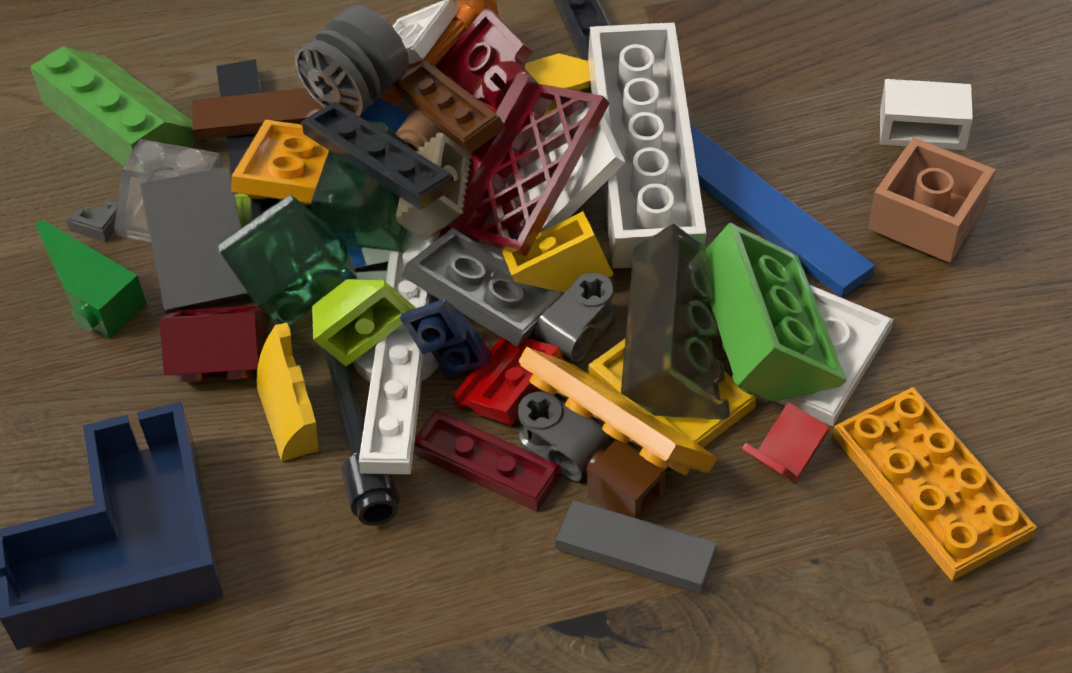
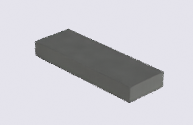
M572 500L555 539L557 550L699 594L703 590L717 549L716 542L576 500Z

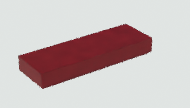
M438 410L434 411L415 437L413 455L538 512L562 476L560 465Z

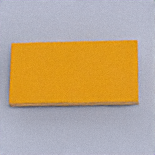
M526 347L518 361L521 363L520 366L533 374L529 380L533 385L551 395H555L557 392L567 398L565 406L587 419H591L593 416L604 423L601 429L605 433L625 444L631 441L642 448L639 454L662 469H666L669 466L683 475H687L690 469L710 473L718 457L572 363Z
M914 387L834 426L832 437L951 581L1034 538L1037 530L1035 524Z

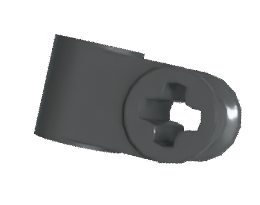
M587 273L578 277L572 286L540 316L534 330L535 339L539 342L559 346L562 356L572 362L580 361L585 357L596 340L614 322L615 310L612 303H610L613 298V284L611 280L600 273Z
M547 392L530 393L519 404L518 417L522 423L519 427L521 446L535 455L560 465L561 475L569 480H581L586 474L588 463L594 454L601 449L606 450L611 445L609 435L601 429L602 426L599 423L572 411L554 395Z

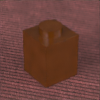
M616 439L606 450L601 449L596 452L588 463L586 469L588 498L606 510L643 520L665 496L666 469H662L644 459L639 454L640 450L629 443L625 444Z

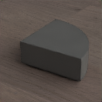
M107 200L103 201L104 205L84 211V208L78 209L66 220L69 231L107 242L129 213L126 202Z

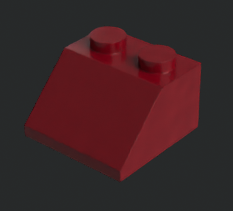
M268 304L177 310L160 318L164 375L178 374L179 382L206 380L208 372L225 371L226 379L253 377V370L258 368L260 355L267 340Z

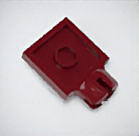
M486 6L435 68L476 99L498 109L518 73L530 75L525 69V63L533 54V51L495 12Z

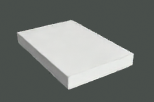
M584 107L570 115L571 124L573 125L583 119L589 107ZM604 116L540 232L568 219L626 163ZM562 123L545 140L564 130ZM567 143L549 153L551 163L564 155L568 148ZM540 158L523 168L525 177L543 168ZM514 173L508 179L510 186L516 183ZM546 181L528 191L530 201L542 195L547 186ZM516 197L518 207L522 206L520 197Z
M810 285L847 381L841 387L776 402L785 406L787 403H791L819 421L833 426L889 334L893 319Z

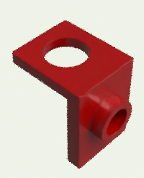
M787 403L759 449L757 450L745 443L742 450L758 462L796 484L830 431V427L793 404Z

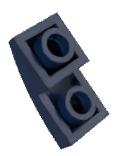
M442 299L401 313L400 320L422 355L431 352L446 377L489 364L491 352L464 315L447 300Z

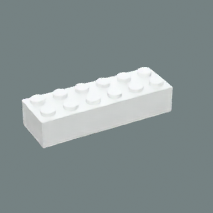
M675 22L590 27L588 63L592 94L602 95L610 103L603 116L626 161L603 184L612 268L697 264L696 259L704 251L706 227Z

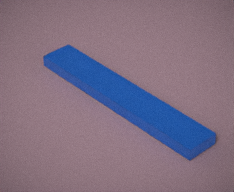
M690 124L699 186L769 242L797 255L802 267L839 297L843 298L873 276L875 268L873 263Z

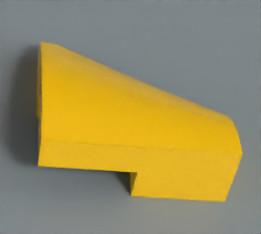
M288 323L275 325L260 355L257 368V390L282 462L319 452L316 421L300 365H296L292 354L291 332Z

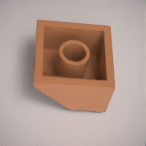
M913 137L874 192L868 229L951 263L987 207L996 169Z

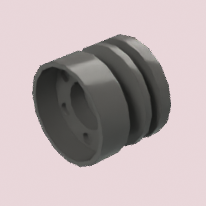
M355 4L344 8L326 24L324 30L317 32L308 42L300 46L294 57L296 72L303 86L315 101L323 108L337 102L358 116L363 114L369 105L375 103L381 93L389 90L406 74L409 67L408 52L401 37L392 25L372 9Z

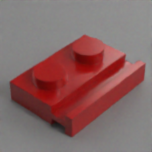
M501 337L490 350L489 364L475 368L452 395L457 408L464 411L468 407L473 409L474 414L512 425L518 418V408L521 400L528 394L539 392L540 390L529 381L533 374L520 366L521 363L518 362L526 347L564 360L559 346L527 338L517 347Z

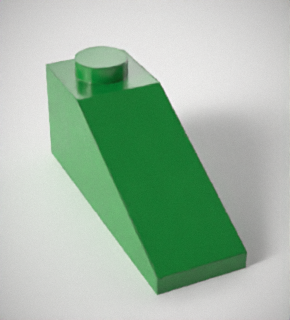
M42 219L35 224L50 263L72 307L71 315L83 329L87 331L94 329L110 339L147 305L137 274Z

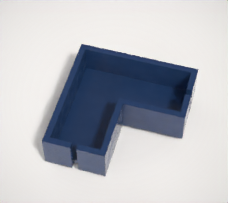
M181 402L137 412L138 420L149 448L141 451L128 415L83 425L94 505L0 529V621L17 650L224 596L193 436Z

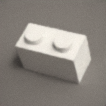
M885 79L880 107V145L907 146L914 137L942 149L966 150L973 120L971 84Z

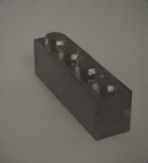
M674 223L634 247L621 394L654 416L724 420L731 415L729 401L723 398L720 399L718 383L725 380L723 362L715 361L712 340L719 337L717 321L713 319L706 302L713 299L706 247Z

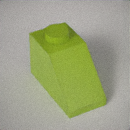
M346 279L312 306L313 340L347 367L403 324L400 320L401 313L416 309V307L385 280Z

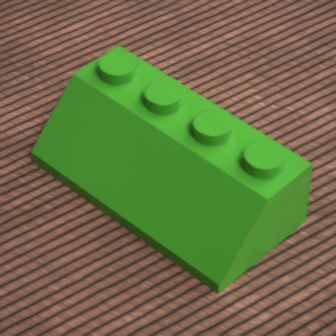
M62 46L30 66L42 103L141 180L201 141L195 140L191 119L106 56Z
M729 223L696 259L702 277V285L710 301L712 316L716 320L722 338V347L727 354L733 372L732 377L735 384L747 394H756L773 402L841 387L847 379L799 257Z

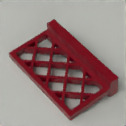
M518 73L496 111L505 129L477 148L471 155L472 159L469 160L471 165L468 166L470 171L467 172L469 177L466 178L468 183L465 184L467 189L465 190L466 195L463 202L464 208H462L463 214L443 229L448 232L454 228L477 243L527 256L610 104L608 100L602 95L538 84L531 75ZM552 100L556 101L558 108L544 115ZM584 107H589L585 117L572 125L570 115ZM561 121L564 130L545 140L543 131ZM535 136L537 145L524 152L531 138ZM567 143L568 148L564 155L551 163L549 153ZM540 158L543 168L525 177L523 168ZM514 173L516 183L503 190L511 174ZM546 181L547 186L542 195L530 201L528 191ZM519 196L522 206L504 216L502 205ZM493 211L495 221L482 228L488 215ZM525 219L526 224L518 239L509 238L507 229Z

